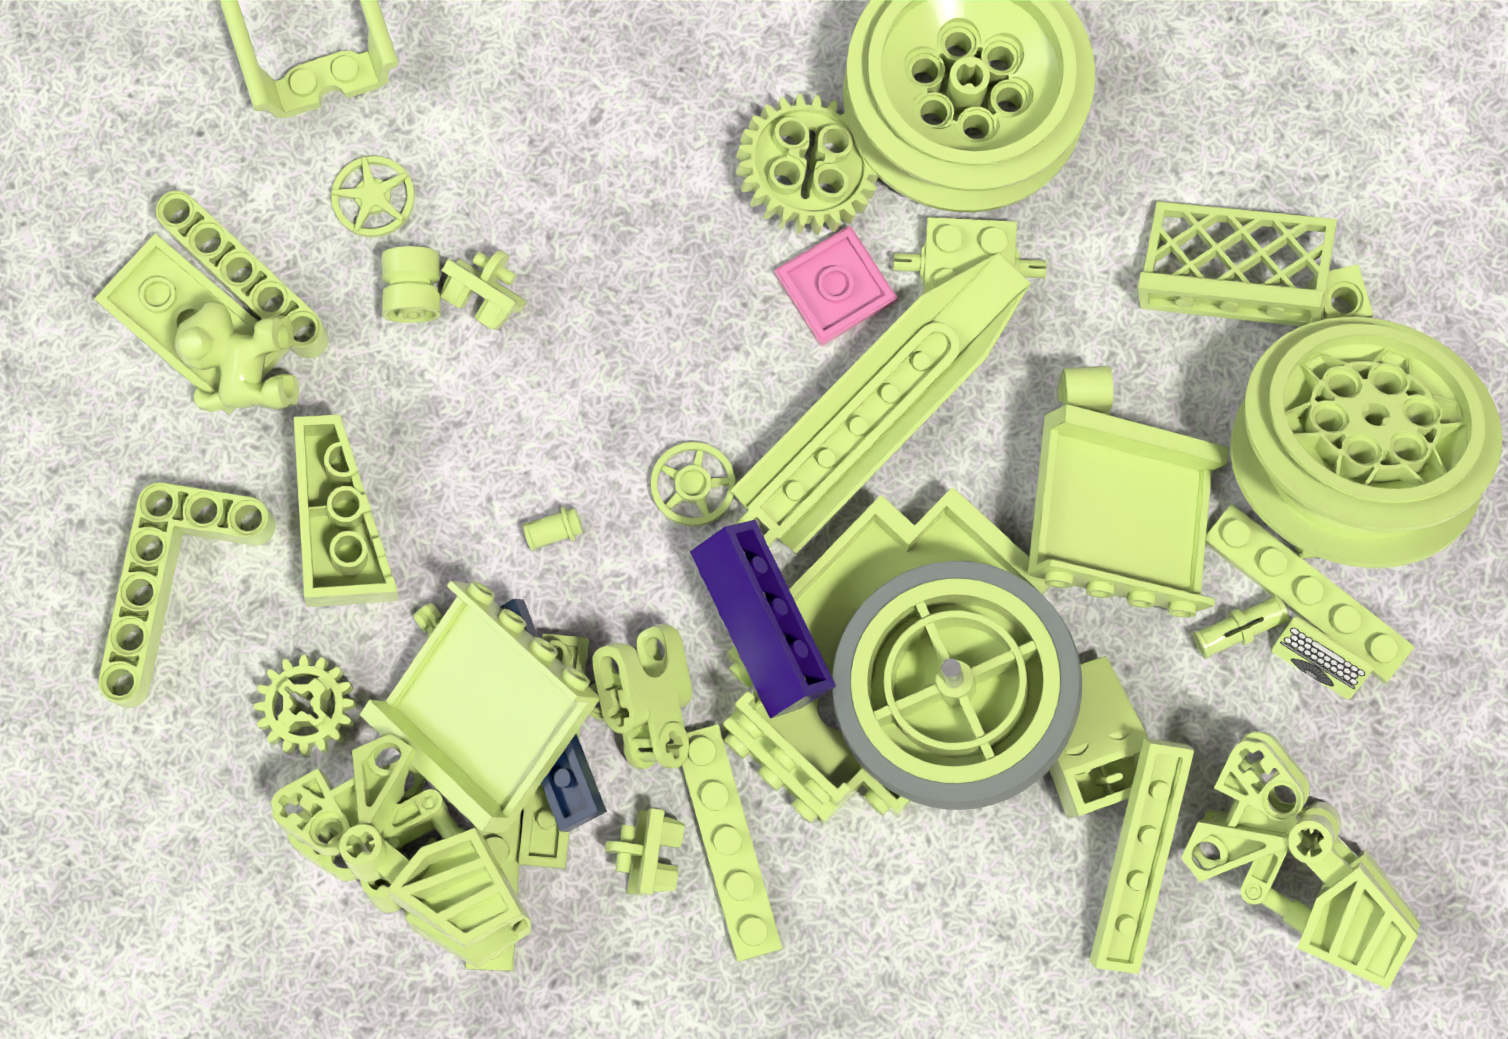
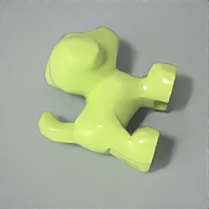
M209 301L205 302L195 315L179 325L175 338V349L185 365L197 370L220 367L222 373L219 392L209 394L200 388L194 391V402L200 410L215 412L228 407L250 408L255 405L270 409H284L287 406H294L298 403L299 382L295 375L281 374L273 376L266 381L263 380L266 355L288 349L293 344L294 331L288 316L263 318L254 325L253 336L242 335L234 332L231 314L223 303Z

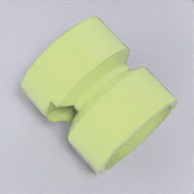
M419 246L395 247L382 252V280L389 285L383 289L382 317L399 323L429 322L438 319L441 315V299L438 288L433 286V284L440 279V254L431 248Z

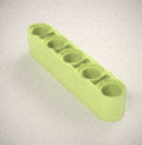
M171 191L159 199L155 210L156 216L169 236L259 321L272 316L289 317L294 331L293 344L289 349L301 358L310 359L324 352L328 345L329 337L326 328L317 314L201 205L183 191ZM184 209L190 210L189 216L185 221L178 224L171 223L172 217L176 212ZM214 238L221 239L217 250L211 253H202V248L207 241ZM241 268L253 269L251 276L246 281L241 283L233 282L235 273ZM271 298H284L283 305L277 311H264L265 304ZM306 326L316 328L315 334L310 340L306 342H297L295 340L296 334L301 328Z

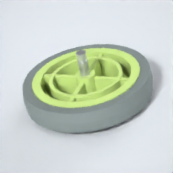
M946 561L920 566L902 573L878 588L865 600L848 623L841 637L833 667V681L836 687L832 689L836 719L847 746L859 764L880 784L899 796L928 807L946 810L977 809L994 805L1016 796L1036 783L1049 771L1067 746L1077 722L1082 699V671L1078 651L1068 627L1053 605L1037 589L1018 576L998 567L970 561Z

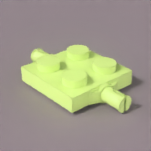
M927 217L926 242L921 250V254L894 252L893 271L920 272L923 294L996 253L1003 256L1016 270L1028 278L1045 279L1047 263L1046 260L1020 259L1016 247L1017 222Z

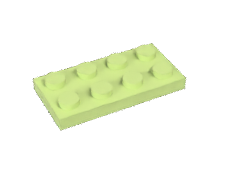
M154 234L94 298L100 306L194 387L200 388L209 394L219 392L222 375L220 367H214L206 370H197L185 365L175 349V338L179 325L195 315L204 303L209 301H217L227 307L231 314L235 333L253 336L254 325L258 322V320L157 234ZM289 348L266 355L263 378L289 351ZM228 407L222 409V411L229 416L236 408Z

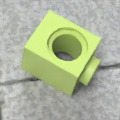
M1359 264L1329 271L1323 320L1338 317L1372 318L1373 311ZM1316 275L1313 276L1308 284V289H1316L1318 279ZM1335 297L1345 299L1350 304L1351 312H1338L1333 308L1331 299Z

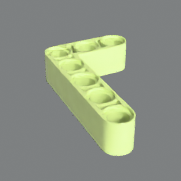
M153 483L141 491L136 505L99 674V689L101 694L109 701L123 708H134L147 698L183 534L251 546L264 544L273 536L276 529V521L273 514L260 500L253 497L168 483ZM171 498L173 500L171 510L164 516H154L156 503L161 499ZM208 505L217 506L216 517L207 524L198 523L199 512ZM251 513L262 514V521L257 529L253 531L242 530V522L247 515ZM153 542H162L163 551L161 555L153 561H145L144 552L146 548ZM152 586L153 596L147 604L136 606V592L141 587ZM142 630L144 634L142 644L135 650L127 651L125 648L126 637L132 631ZM126 674H132L134 678L132 690L128 694L117 696L115 692L117 680Z

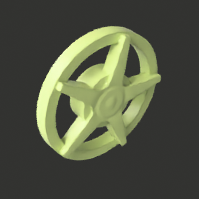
M364 156L349 163L338 174L332 187L331 202L338 220L346 229L359 236L376 238L389 235L405 224L414 208L415 190L408 173L397 162L381 156ZM369 165L385 166L394 170L399 175L387 181H382L378 178H373ZM363 167L364 180L356 188L341 189L346 178L355 170ZM405 182L407 202L400 214L390 204L391 191ZM339 197L356 201L360 208L356 224L351 223L343 215L339 205ZM386 212L396 219L389 225L381 228H362L369 215Z
M687 442L676 445L667 450L658 459L651 475L653 500L660 512L677 524L697 527L712 523L728 510L734 498L730 491L736 485L732 465L722 452L708 444ZM686 451H697L693 465L686 466L680 471L665 465L677 454ZM703 452L713 456L722 464L728 478H710L709 473L702 468ZM661 471L675 481L676 494L666 505L663 503L658 492V478ZM729 485L728 493L723 503L714 512L709 513L705 499L710 494L711 489ZM683 501L696 503L703 517H683L672 512L671 509Z

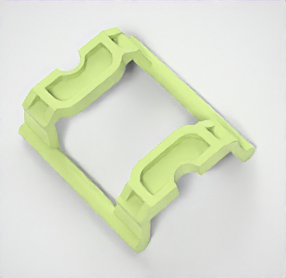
M219 0L255 111L267 110L274 114L275 118H289L320 108L322 97L329 91H340L346 98H350L378 89L390 82L388 78L390 70L399 65L378 0H359L369 28L367 52L358 54L357 52L347 50L297 65L290 69L283 79L274 81L258 64L238 0Z

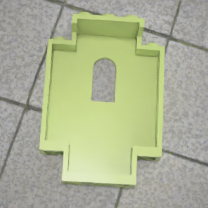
M952 486L916 525L912 524L886 498L880 495L789 590L833 679L836 652L841 637L853 615L878 588L904 572L937 562L970 561L991 565L1010 572L1028 582L1042 595L1051 587L1044 583L1045 579L1028 575L1030 557ZM734 645L728 651L729 660L734 663L729 670L742 684L749 688L753 684ZM756 690L752 694L747 691L735 703V712L723 723V729L728 734L723 741L741 759H744L748 754L762 766L757 772L758 775L772 789L777 792L783 786L795 798L790 805L808 823L811 824L817 819L825 825L861 786L867 790L863 798L882 816L889 811L897 817L911 802L874 779L854 757L841 731L832 729L823 723L817 709L820 697L799 710L771 719L760 701Z

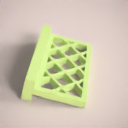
M1157 201L1144 270L1140 273L1138 283L1140 307L1146 310L1304 326L1323 320L1324 301L1337 229V219ZM1165 217L1184 218L1191 227L1174 239H1171L1163 229ZM1216 222L1229 223L1236 232L1217 244L1205 230ZM1262 226L1273 227L1281 236L1264 248H1261L1250 235ZM1306 231L1325 232L1324 243L1309 253L1296 240L1297 237ZM1199 235L1210 249L1190 261L1179 247ZM1243 239L1255 254L1236 266L1224 251ZM1160 240H1162L1165 244L1159 248ZM1288 244L1300 259L1281 271L1269 256ZM1171 252L1183 264V267L1173 274L1154 273L1156 262ZM1217 256L1229 270L1217 279L1205 278L1198 268ZM1319 257H1321L1320 266L1315 262ZM1262 261L1274 275L1264 283L1258 284L1250 283L1243 273ZM1308 266L1318 278L1316 289L1297 288L1288 278Z

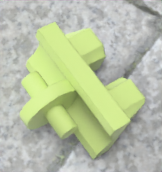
M498 250L491 258L480 251L475 255L473 263L484 269L483 272L462 259H459L457 262L448 259L441 270L448 277L445 280L440 297L458 308H465L473 292L484 297L485 300L474 318L492 330H499L508 320L511 313H520L527 303V300L497 282L499 279L511 286L517 277L515 273L506 268L510 255L502 250Z
M649 808L648 811L639 810L636 827L622 825L620 841H606L605 851L618 854L615 871L629 873L626 894L644 896L653 895V892L675 891L678 866L658 863L660 846L680 848L683 842L685 824L672 818L664 817L665 810Z

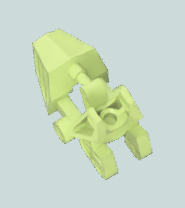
M1252 731L1246 734L1231 751L1214 789L1235 799L1229 812L1207 810L1203 819L1198 821L1181 859L1199 882L1253 861L1241 887V896L1244 901L1252 905L1263 904L1282 916L1283 922L1301 932L1302 937L1297 947L1298 949L1389 989L1418 936L1417 930L1421 922L1367 848L1356 855L1338 837L1342 822L1341 816L1335 807L1326 802H1314L1307 805L1306 808L1303 806L1308 800L1311 791L1310 782L1279 740L1267 732ZM1260 750L1263 753L1264 757L1262 760L1257 759L1252 762L1247 757L1250 752L1254 753ZM1276 768L1277 771L1268 782L1261 777V774L1267 773L1269 775L1272 769ZM1284 785L1291 788L1296 795V801H1282L1277 797L1275 787ZM1314 829L1318 830L1316 835L1313 834ZM1201 842L1213 843L1218 847L1220 857H1207L1201 849ZM1289 849L1297 860L1306 863L1324 882L1313 909L1296 899L1293 902L1271 888ZM1193 855L1197 858V860L1200 862V864H1201L1203 867H1200V866L1195 862Z
M391 733L352 750L354 778L338 787L333 788L327 775L317 768L284 786L274 794L271 800L272 817L287 832L290 843L301 856L336 879L342 881L360 879L362 889L379 911L394 913L404 908L409 912L405 919L413 932L474 967H481L531 933V920L487 841L475 828L465 831L456 825L449 815V810L438 791L433 789L423 791L427 779L410 764L416 751L412 746ZM394 747L401 751V757L398 761L381 768L377 766L376 758L382 750ZM411 773L415 777L412 788L404 792L407 775ZM289 803L294 806L300 803L304 811L288 815L285 807ZM434 828L437 829L443 840L421 847L411 860L401 854L403 845ZM319 834L325 841L328 842L327 844H324L319 841ZM341 853L349 868H339L335 865L337 854ZM382 883H385L386 885H390V886H389V888H388V887H386V886H384V885H381V884H382Z

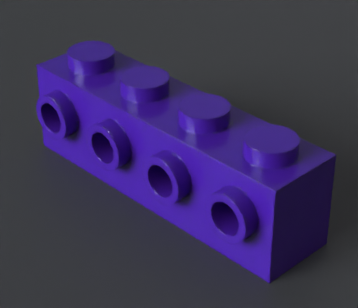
M756 520L725 526L690 551L700 576L705 582L770 719L799 710L836 687Z

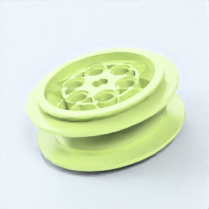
M871 0L859 17L848 49L843 83V107L848 130L853 138L855 147L872 171L884 183L910 200L928 207L952 212L974 213L1003 208L1033 195L1058 174L1074 151L1090 111L1094 95L1095 63L1093 50L1082 21L1067 0ZM959 46L967 54L961 57L953 56L947 51V48ZM1000 60L1006 63L1009 69L998 71L993 69L988 62ZM920 72L927 73L932 76L934 81L927 84L920 83L915 80L913 75ZM1010 101L1017 106L1018 110L1015 112H1005L1000 109L997 103ZM928 113L937 114L943 122L938 125H930L922 119V116ZM970 127L977 128L984 133L985 137L982 139H972L965 134L964 130Z
M1338 317L1312 322L1298 327L1274 342L1258 360L1250 375L1245 398L1237 412L1230 440L1231 461L1237 483L1253 510L1271 529L1291 544L1317 557L1339 564L1364 568H1390L1416 563L1439 553L1452 544L1466 530L1473 519L1481 496L1491 483L1498 468L1502 453V429L1499 414L1489 391L1476 372L1455 352L1436 339L1405 325L1367 317Z

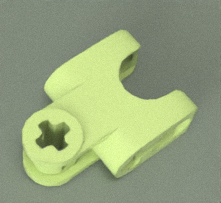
M658 624L639 634L636 639L637 651L630 645L614 642L596 650L592 657L593 671L603 718L610 729L623 735L626 759L636 769L650 768L655 762H658L665 768H678L685 762L689 751V738L684 727L681 708L690 702L692 686L683 641L677 629L670 625ZM658 639L662 642L665 649L662 660L657 645ZM612 658L618 664L619 673L616 672L612 665ZM670 739L674 740V743L668 742L670 741ZM639 748H645L643 752L639 751Z

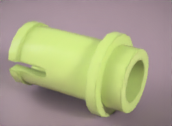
M566 506L560 508L561 512L529 523H523L525 537L531 551L568 538L572 542L576 541V536L584 533L576 508L567 510Z

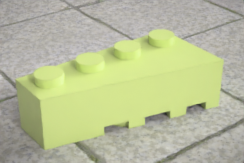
M340 414L294 417L303 585L306 607L398 601V590Z

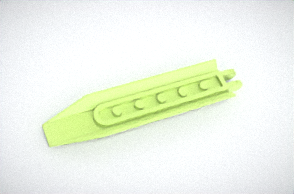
M996 253L920 296L730 490L748 510L736 524L758 520L769 530L763 536L769 548L778 539L797 554L987 359L1031 283L1003 256Z

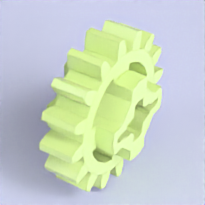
M301 655L299 666L296 667L286 658L282 660L284 672L278 674L269 669L267 674L273 682L270 686L258 685L257 690L265 696V701L255 703L254 709L257 712L264 713L266 716L257 722V726L261 730L272 729L267 738L272 745H276L284 739L282 751L289 755L293 753L296 746H299L301 755L310 757L312 746L315 745L325 754L329 752L327 740L331 737L340 743L344 740L342 734L338 731L341 725L353 727L354 722L346 716V711L356 709L357 703L354 700L345 698V695L349 694L354 688L350 682L338 683L344 674L338 667L333 668L327 673L328 661L320 657L315 666H312L310 658L306 655ZM301 677L318 678L317 680L314 678L309 684L295 685L292 682ZM295 693L300 698L303 697L308 701L311 700L310 704L314 708L313 711L319 718L315 719L311 714L307 715L305 712L300 711L301 709L297 704L298 701L292 694ZM333 693L335 709L332 718L327 715V701L333 696ZM279 694L283 696V711L277 716L276 703ZM302 727H316L319 732L307 736L293 735L294 732L297 733Z

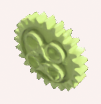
M797 94L793 106H790L788 101L781 97L776 110L766 104L762 110L761 117L753 115L748 126L750 129H744L740 139L743 145H739L736 153V158L742 162L737 167L736 175L747 178L744 179L740 189L742 192L755 191L750 206L755 207L764 204L767 207L763 215L765 220L775 213L779 215V228L781 229L790 220L795 222L797 234H801L805 224H811L814 234L819 235L824 222L835 232L841 223V219L851 224L856 216L855 211L864 212L869 203L867 199H872L877 189L873 183H876L879 177L863 160L855 147L853 138L848 130L845 114L839 115L836 113L837 101L835 100L827 108L821 107L820 95L814 97L811 105H806L803 96ZM809 130H813L815 132V143L809 164L810 169L813 171L807 182V199L801 197V188L807 167V160L804 156L809 147ZM780 136L792 137L797 142V145L785 143ZM824 144H835L840 148L841 152L833 153L826 149ZM775 176H785L791 180L793 185H783L777 181ZM826 183L831 185L836 193L825 192L819 184Z

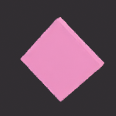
M851 225L774 270L775 276L821 347L893 305L898 299Z

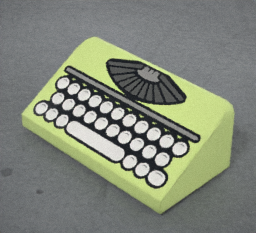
M1293 617L1285 626L1271 651L1347 700L1353 697L1374 669L1373 663L1299 617Z

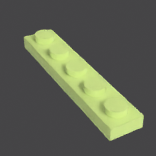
M1233 504L1227 508L1206 534L1205 544L1268 594L1271 596L1278 595L1285 607L1296 616L1373 663L1374 669L1371 674L1383 684L1389 681L1415 648L1413 644L1305 560L1299 558L1296 553Z
M543 634V640L547 642L560 641L569 647L572 653V660L569 666L579 670L586 676L590 645L589 638ZM557 648L558 654L556 658L560 661L563 657L562 648ZM580 727L579 730L577 731V736H578L579 741H580L581 727ZM540 784L524 807L518 864L520 866L566 870L570 832H560L543 786Z
M719 724L688 732L689 751L682 767L737 962L782 950V944Z
M1149 738L1143 739L1089 960L1095 968L1136 974L1140 972L1194 754V749L1188 744Z

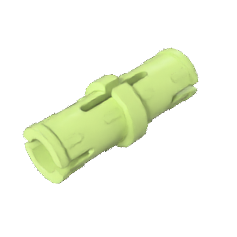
M1274 595L1271 599L1244 611L1238 608L1230 611L1228 618L1205 629L1193 632V638L1200 654L1204 659H1207L1211 655L1240 642L1244 646L1253 642V636L1281 623L1288 622L1289 615L1281 598L1278 595ZM1257 619V621H1255V622H1253V623H1251V624H1248L1249 622H1251V621ZM1241 627V628H1239V629H1237V630H1235V631H1233V632H1231V633H1229V634L1224 635L1225 633H1227V632H1229V631H1231V630H1233V629H1235V628Z

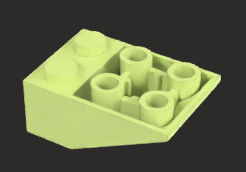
M1107 656L1081 664L1082 699L1077 722L1067 746L1058 760L1049 769L1067 818L1078 817L1128 799L1143 739L1149 738Z

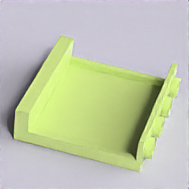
M1068 404L1045 415L1028 575L1045 579L1044 583L1050 587L1070 588L1077 586L1085 588L1086 594L1092 597L1111 598L1118 596L1126 598L1127 604L1133 607L1151 608L1159 606L1168 608L1169 615L1181 618L1194 617L1196 612L1215 606L1214 598L1201 596L1211 475L1213 470L1227 464L1228 447Z
M450 581L447 587L457 595L450 608L387 700H369L359 715L382 737L391 733L412 746L416 752L410 764L481 832H507L598 703L600 697L588 687L590 680L582 672L571 666H565L556 658L558 651L551 644L541 638H534L524 629L527 624L519 615L511 610L502 609L493 601L495 594L488 587L477 581H472L470 584Z

